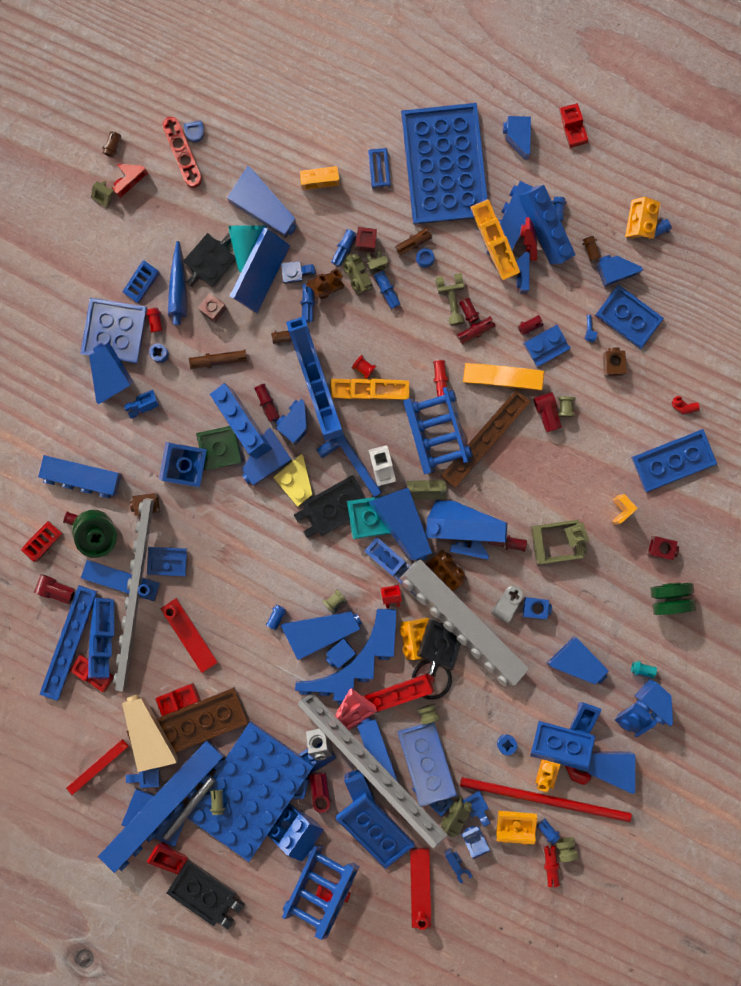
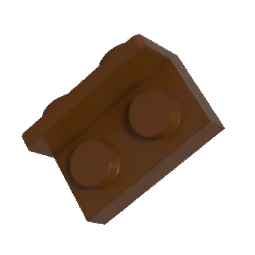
M443 549L426 563L427 567L452 592L467 579L463 569L458 567L453 562L452 556Z

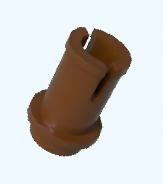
M109 132L106 145L102 147L104 155L114 157L117 154L116 149L122 137L119 133Z
M594 236L584 238V243H582V245H585L589 261L601 258L596 244L597 239Z
M275 330L274 333H271L273 344L279 345V343L292 341L288 330L280 332Z

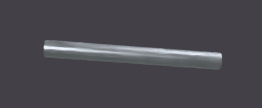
M212 776L209 777L164 833L163 838L169 841L214 785L216 780Z

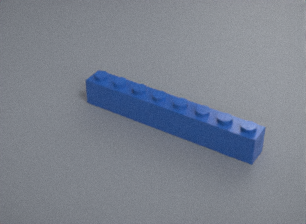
M209 740L205 741L98 855V858L113 873L118 870L122 872L129 865L127 860L132 855L136 857L143 850L141 845L145 841L150 842L157 835L155 830L159 826L163 828L170 821L168 816L173 811L177 813L184 806L182 801L186 797L190 799L197 792L195 789L199 783L203 785L209 779L211 770L213 768L217 770L224 763L222 759L225 755Z

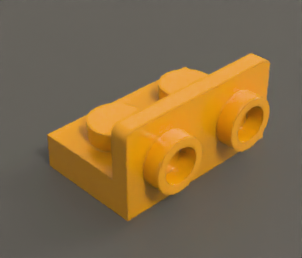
M336 166L300 171L302 191L340 186L338 168Z
M648 197L631 201L625 237L630 239L638 237L654 239L660 208L659 201Z
M429 618L400 622V634L403 638V653L406 660L421 659L417 654Z

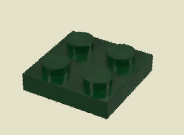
M230 426L196 433L199 448L207 449L204 471L242 463L237 437Z

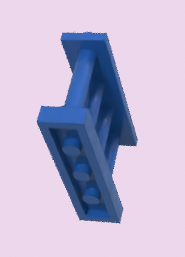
M449 387L443 388L444 395L419 403L411 398L403 400L424 475L434 473L436 465L463 458L464 463L471 462L470 457L473 456L470 446L466 444L456 409V394ZM447 402L449 414L426 421L420 419L419 412L421 410ZM449 421L453 422L455 432L432 439L425 437L424 431H426V428ZM458 440L459 451L436 458L431 457L429 449L432 446Z
M316 845L307 854L308 860L290 900L283 907L284 913L282 918L287 919L293 915L316 927L315 937L323 940L328 938L360 866L355 863L342 866L321 854L324 846ZM317 861L340 873L341 879L339 883L334 884L313 872ZM311 879L332 891L331 901L326 902L305 890L308 880ZM303 897L324 909L323 919L318 920L297 908L300 898Z

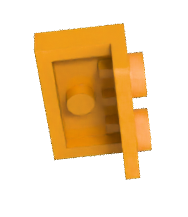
M498 811L496 840L503 843L534 845L536 842L537 814Z

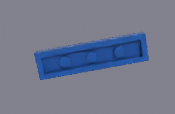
M345 435L333 440L330 439L316 449L320 457L324 458L341 446L373 496L376 497L382 493Z
M86 560L81 579L130 593V590H127L129 578L132 579L131 573ZM143 577L142 585L138 587L140 597L155 601L160 583Z

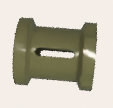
M558 397L560 401L558 416L575 417L573 408L576 397Z
M337 589L330 598L324 599L322 602L334 614L337 608L348 601Z

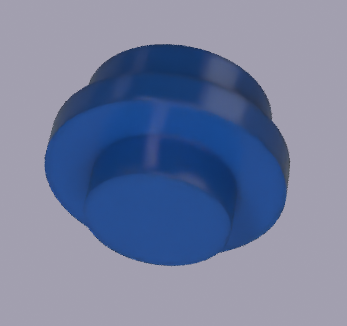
M427 248L419 250L416 255L417 264L423 268L432 266L435 261L434 253Z

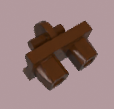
M333 269L325 275L319 274L316 278L308 280L306 284L314 291V295L321 299L328 298L329 294L342 290L345 286L341 281L343 275L338 269Z

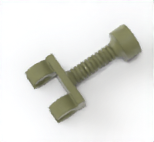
M462 273L454 275L456 285L450 286L444 285L443 276L436 277L438 294L448 292L452 313L448 317L450 326L465 323L463 315L458 313L455 291L464 289Z

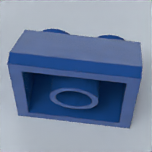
M165 442L159 480L200 487L207 449Z

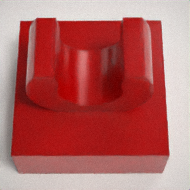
M399 585L380 588L383 605L385 604L387 609L390 608V603H396L397 607H400L402 597Z

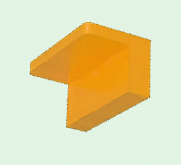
M625 494L617 495L612 500L622 511L612 523L614 525L621 524L638 509Z

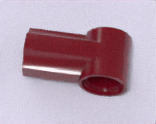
M553 392L534 397V404L538 414L541 416L545 432L562 428Z
M41 574L34 593L45 598H53L65 604H70L76 589L59 583L52 577Z
M326 772L309 775L313 808L318 813L326 812L331 803ZM323 798L327 801V806L320 808L317 806L316 801Z

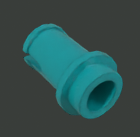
M634 661L631 666V673H634L635 676L639 674L654 679L657 667L642 664L641 661Z

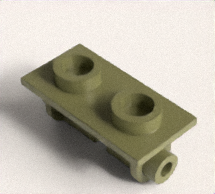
M357 254L348 255L343 261V268L348 273L353 290L359 296L364 290L367 292L372 289V282L367 272L364 274L360 273V271L365 270L361 257H358Z
M446 480L407 481V488H409L413 500L446 499Z
M460 795L456 801L452 802L448 817H444L441 823L443 831L452 838L458 836L464 825V822L458 819L466 821L472 811V804L467 801L463 803Z

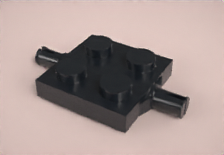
M207 233L184 259L183 263L193 273L186 281L188 285L193 287L198 279L213 287L235 262V256L227 248L231 242L229 233H227L222 241L214 239Z
M430 619L427 622L417 656L431 663L428 675L436 677L438 666L448 670L454 669L461 643L453 632L448 631L443 626L444 623Z

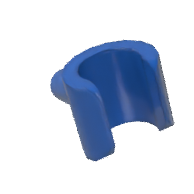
M587 315L585 340L595 342L598 332L592 331V317Z

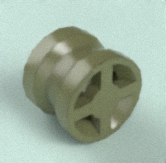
M436 704L426 705L417 709L418 713L422 716V725L440 719L439 715L436 714Z

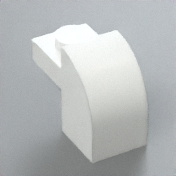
M385 445L368 450L377 486L395 482L396 478L388 446Z

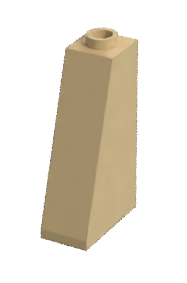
M138 695L127 697V701L123 702L122 705L138 772L177 763L179 760L145 697L139 698Z

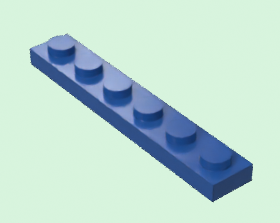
M78 585L39 695L56 701L60 699L98 591Z

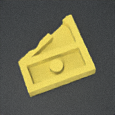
M302 454L273 477L297 507L313 495Z

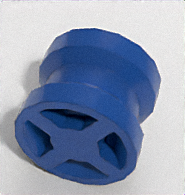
M503 734L497 740V747L502 754L512 755L517 750V742L513 736Z

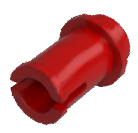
M159 308L147 309L148 313H146V316L149 318L150 332L163 331Z

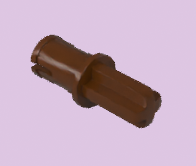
M428 228L414 236L410 235L407 240L395 246L396 252L402 256L414 248L418 249L419 245L432 239V235Z

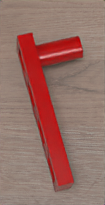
M177 598L160 608L201 673L218 663L216 657Z
M427 673L366 694L363 697L376 706L377 712L432 694L435 692L432 686L435 679Z
M429 848L410 849L412 928L425 930L431 927Z

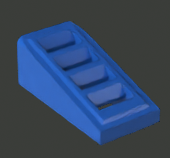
M143 260L122 292L136 303H139L160 275V272ZM147 269L152 274L149 276L143 271ZM140 275L147 279L146 283L139 278ZM137 281L143 288L140 289L134 283ZM131 287L138 291L139 294L135 295L133 292H131Z

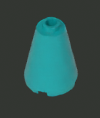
M266 225L228 226L239 272H242L263 227L267 228Z

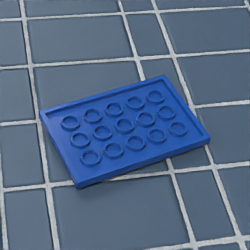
M477 103L402 110L401 117L413 225L473 219L474 216L470 207L487 200Z
M252 721L249 722L223 761L224 763L213 776L216 780L214 785L187 817L248 862L254 856L314 767L312 763ZM223 790V807L226 810H224L222 815H212V811H210V808H212L210 791Z

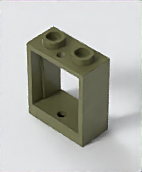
M579 520L531 526L536 564L584 558V554L587 553L585 543L575 546L576 554L545 558L541 532L543 529L574 526L579 524Z

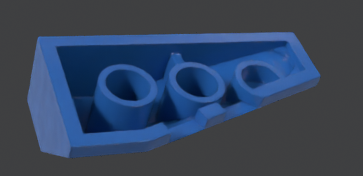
M436 500L427 517L426 538L506 542L507 522L456 501Z

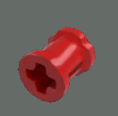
M361 354L351 368L358 370L364 375L365 379H368L377 366L375 364L371 365Z

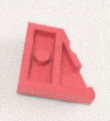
M351 688L335 717L350 730L377 712L373 703Z

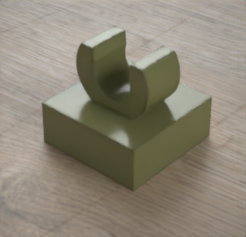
M97 181L92 187L91 198L107 208L111 204L114 190L112 187L111 189L106 187V181L102 183Z
M379 249L377 250L378 257L376 259L371 258L370 253L367 254L368 268L371 274L388 267V260L386 256H382Z
M583 523L564 529L570 547L589 541Z

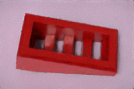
M47 521L20 550L33 562H38L63 533L50 521ZM47 528L55 535L53 538L45 531ZM40 536H45L49 542L46 543ZM38 541L44 547L41 549L35 542ZM32 546L38 553L34 554L29 548Z

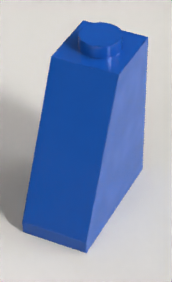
M103 343L93 348L94 353L89 355L95 397L98 405L134 383L110 343L105 346Z
M271 428L265 431L264 437L272 448L257 459L250 456L242 468L244 471L242 476L247 484L257 485L292 461Z
M575 636L547 662L549 666L593 684L597 682L599 684L607 678L606 674L609 672Z
M592 751L587 773L631 794H635V754L622 751Z
M359 769L345 774L344 781L353 802L366 792L376 803L368 779Z

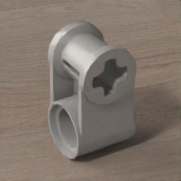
M509 586L494 606L491 614L508 624L523 598L522 591L517 586ZM517 590L518 598L510 599L509 592Z

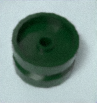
M87 510L77 516L72 524L74 543L77 550L83 555L90 558H100L114 549L117 542V532L111 518L105 512Z
M675 582L650 588L652 598L664 599V601L656 602L652 605L654 615L678 614L697 610L696 600L692 598L683 599L684 596H690L695 593L693 583Z

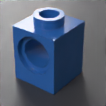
M524 597L523 617L547 619V616L551 615L552 604H549V600ZM536 603L542 605V611L538 614L533 612V605Z
M343 638L326 652L328 657L325 659L332 667L336 666L339 668L354 656L356 651Z

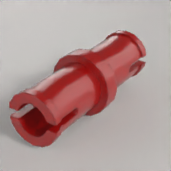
M445 360L433 361L435 372L433 381L436 383L437 397L444 395L443 388L447 387V382L449 381L448 377H446Z
M551 845L550 850L549 846H545L543 850L545 854L544 869L547 872V886L553 887L554 880V887L560 886L558 875L560 867L559 863H557L556 846Z

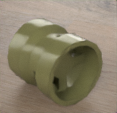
M574 837L562 838L556 841V846L560 850V862H570L579 858L578 851L574 847L576 845Z

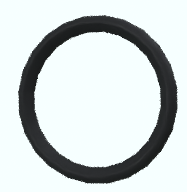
M427 660L420 662L415 667L412 678L416 677L418 670L423 665L429 663ZM444 668L448 675V684L445 690L438 695H426L423 698L428 700L439 699L449 691L452 684L450 670Z

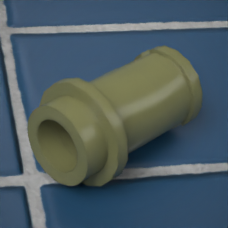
M223 790L210 791L212 803L210 811H212V815L224 814L226 808L223 807Z

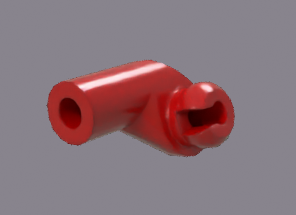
M681 396L673 398L672 406L681 414L700 411L698 402L687 404L682 400Z
M565 766L572 781L586 785L591 780V775L587 772L581 773L576 768Z

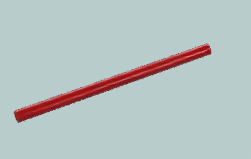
M461 777L460 786L629 823L632 817L630 812Z

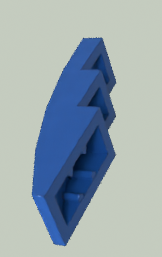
M376 537L364 552L402 584L403 582L399 578L410 568V565Z
M94 598L88 658V678L91 679L109 678V658L112 657V637H114V599Z

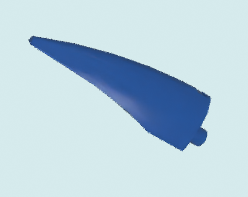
M176 241L168 293V317H173L174 326H180L181 317H187L186 281L179 241Z

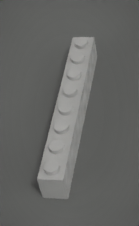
M421 559L414 562L399 578L403 582V586L407 590L412 591L416 595V599L421 604L426 605L430 609V613L435 618H439L444 623L443 626L448 631L453 632L462 645L467 646L471 650L472 656L480 659L484 663L485 669L498 677L497 680L500 684L507 687L515 686L529 668Z

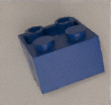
M302 399L299 402L295 400L289 407L290 412L287 416L282 415L276 422L278 425L276 429L295 446L308 432L306 404Z
M649 679L634 695L638 699L636 703L647 712L651 711V717L654 720L656 719L661 725L667 724L671 726L673 724L672 696L657 682Z
M289 803L268 833V836L287 856L303 862L324 829L313 818Z

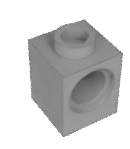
M321 729L306 731L308 754L313 759L325 760L327 757L332 756L331 740ZM323 742L322 746L316 749L317 745Z

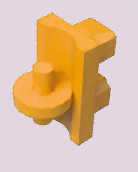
M541 759L535 781L538 784V790L547 793L549 788L554 789L561 764Z

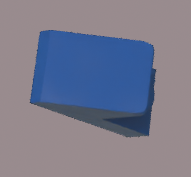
M525 252L516 261L520 273L516 274L520 275L516 278V288H520V293L527 294L529 291V252Z
M471 540L470 548L467 547V543L456 541L455 545L451 544L449 552L489 559V555L480 541Z
M579 702L577 713L570 725V729L590 734L601 713V708Z

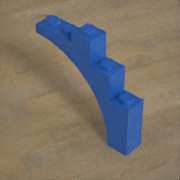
M305 317L286 322L324 439L327 441L343 436L344 434Z
M377 608L375 624L370 638L352 662L327 677L308 681H296L295 691H299V694L302 695L319 692L318 695L330 696V693H334L333 701H337V704H342L348 691L351 688L354 690V678H358V682H369V679H373L374 657L378 656L379 660H390V657H394L396 609Z

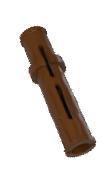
M246 349L212 355L206 353L205 356L189 357L190 370L203 367L209 369L217 365L247 362Z

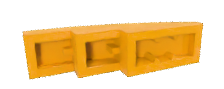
M489 199L471 206L470 208L501 279L505 280L520 273L508 239L503 233Z
M465 363L463 382L514 389L543 390L545 371Z
M330 379V395L334 399L407 400L409 399V381Z

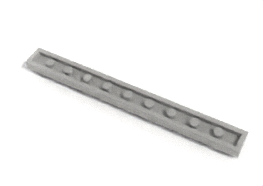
M149 498L143 499V502L139 504L138 513L141 514V518L136 524L138 539L133 544L135 559L131 560L130 571H133L132 579L129 578L127 590H130L129 597H126L124 608L127 609L126 616L122 619L124 633L119 639L121 654L117 655L116 665L119 667L118 673H115L113 684H116L115 690L122 692L127 687L140 600L138 587L142 585L154 499Z
M314 693L300 700L298 706L432 848H435L448 836Z

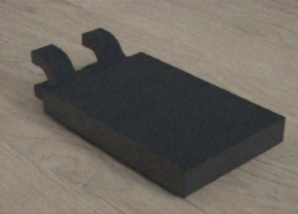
M351 475L303 503L305 509L294 514L297 522L307 517L312 527L303 531L306 538L311 537L317 532L322 537L350 521L347 501L365 499L366 497L354 476Z
M187 860L166 893L212 926H215L218 922L227 930L234 922L233 918L225 915L231 907L239 913L245 905L241 900L234 898L236 892L191 860Z

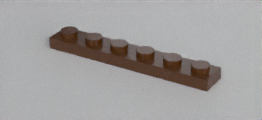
M516 389L467 445L470 446L473 454L470 457L471 462L464 463L463 458L456 459L441 474V477L456 488L531 401Z

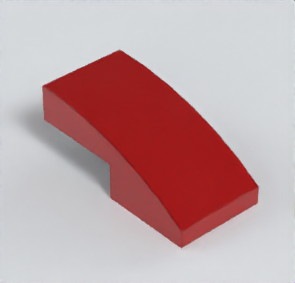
M578 103L559 108L569 148L587 144L588 137Z
M79 655L70 669V672L83 681L90 683L101 692H105L114 679V675L110 672L108 679L88 678V658L83 655Z
M194 683L156 697L155 700L161 715L164 716L199 702L200 697Z

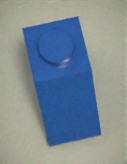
M508 116L507 121L503 122V134H506V141L523 159L528 160L530 156L531 116Z
M611 255L600 258V262L596 265L604 287L638 275L643 271L641 266L619 256L611 257Z

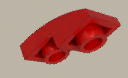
M526 217L525 225H521L520 237H524L526 252H529V261H537L536 230L530 217Z

